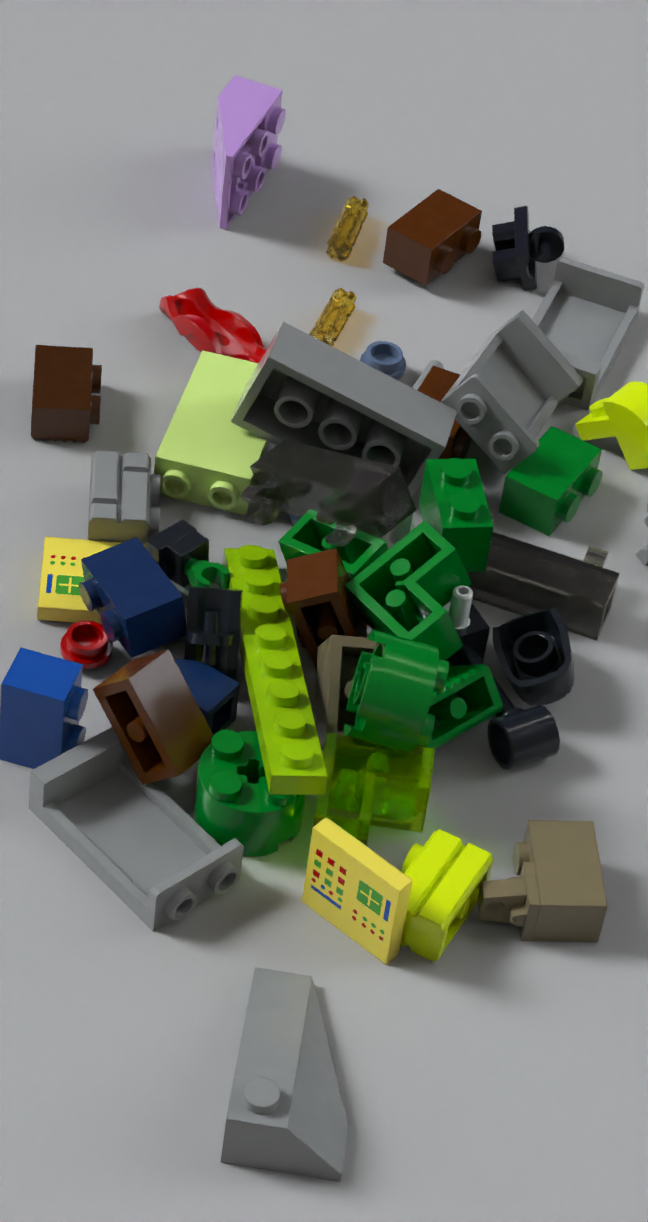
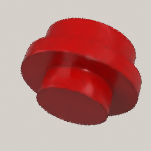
M79 621L72 624L63 635L60 652L65 660L83 664V669L100 667L110 660L113 652V642L108 638L101 624L94 621Z

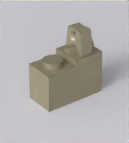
M331 635L318 646L315 725L322 751L367 754L379 746L344 736V724L355 726L356 713L346 711L360 655L362 651L373 653L377 642L364 637Z
M528 820L524 841L516 842L514 846V873L520 876L481 882L477 901L479 919L519 926L521 941L598 942L607 910V900L594 822Z

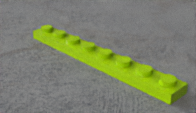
M257 545L224 548L223 565L229 570L228 589L243 590L239 648L269 794L325 795L328 778L290 615L286 612L281 599L280 583L282 581L274 549H264Z

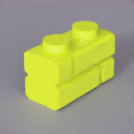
M441 829L434 831L424 846L415 843L411 847L402 866V872L413 881L400 946L405 947L408 945L412 952L432 962L441 957L476 906L481 882L490 880L494 861L491 853L470 843L464 845L460 838Z

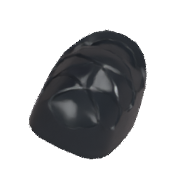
M555 607L549 610L527 613L498 627H493V645L497 658L508 681L523 702L531 706L546 705L564 698L567 693H570L574 683L571 644L564 620Z

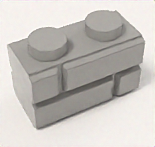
M96 450L92 454L88 540L126 542L137 537L142 544H145V540L159 533L160 508L150 507V504H159L161 475L151 474V457H149L148 453L125 452L123 456H120L118 452Z

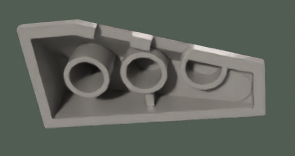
M255 967L229 1100L220 1162L340 1182L349 1124L312 976Z

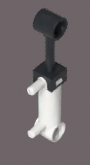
M404 502L398 503L394 506L393 512L356 521L352 527L385 540L388 549H390L415 528L412 521L413 507ZM464 585L456 586L453 589L451 601L443 607L448 612L463 644L458 651L445 660L449 662V666L484 664L490 627L476 607L471 604L473 591ZM493 677L503 708L502 711L495 714L497 718L490 720L487 736L492 755L500 767L508 770L556 755L559 750L560 738L551 712L542 705L524 710L522 708H515Z

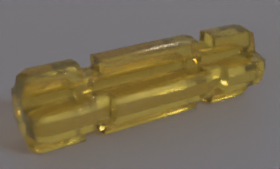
M351 196L346 200L344 209L341 211L333 233L327 242L328 248L326 253L331 259L337 257L340 261H344L349 258L352 247L355 245L363 227L362 224L368 215L369 203L365 198L359 200L357 197Z
M343 288L336 289L309 335L333 347L334 342L338 339L349 320L348 317L351 316L355 309L354 302L357 299L353 291L346 292Z

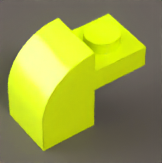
M631 381L610 397L593 403L589 407L590 413L578 421L575 426L583 441L616 436L629 469L635 470L648 468V384Z

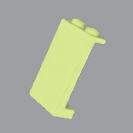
M202 350L155 456L154 474L161 475L160 495L241 515L247 514L250 506L252 485L270 442L233 424L231 420L245 386L259 363Z

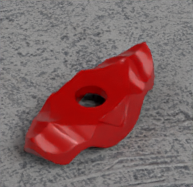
M202 288L188 289L175 296L168 295L162 297L160 300L159 309L161 312L168 315L179 334L184 336L200 352L204 350L259 363L267 350L262 344L258 331L248 320L234 311L216 307Z

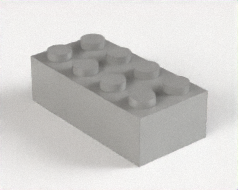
M282 322L246 384L231 422L396 505L402 502L407 504L410 502L423 482L426 459H438L446 448L457 412L453 408Z

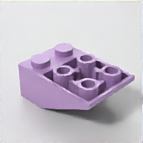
M234 75L218 96L211 166L219 228L225 230L236 215L241 216L250 195L253 192H259L269 169L274 170L277 167L282 152V146L277 144V139L286 116V110L281 108L283 90Z

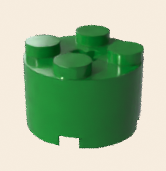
M372 630L367 639L377 642L373 653L362 651L346 708V711L356 713L355 726L344 724V736L406 753H411L415 745L427 747L435 722V715L428 714L433 692L441 694L444 689L449 671V662L439 659V649L436 646Z
M229 729L221 730L212 736L211 744L204 750L199 760L193 811L194 821L216 839V842L221 846L236 838L244 846V857L265 856L278 851V844H281L290 837L292 841L298 835L302 825L306 795L269 794L257 731L236 732Z

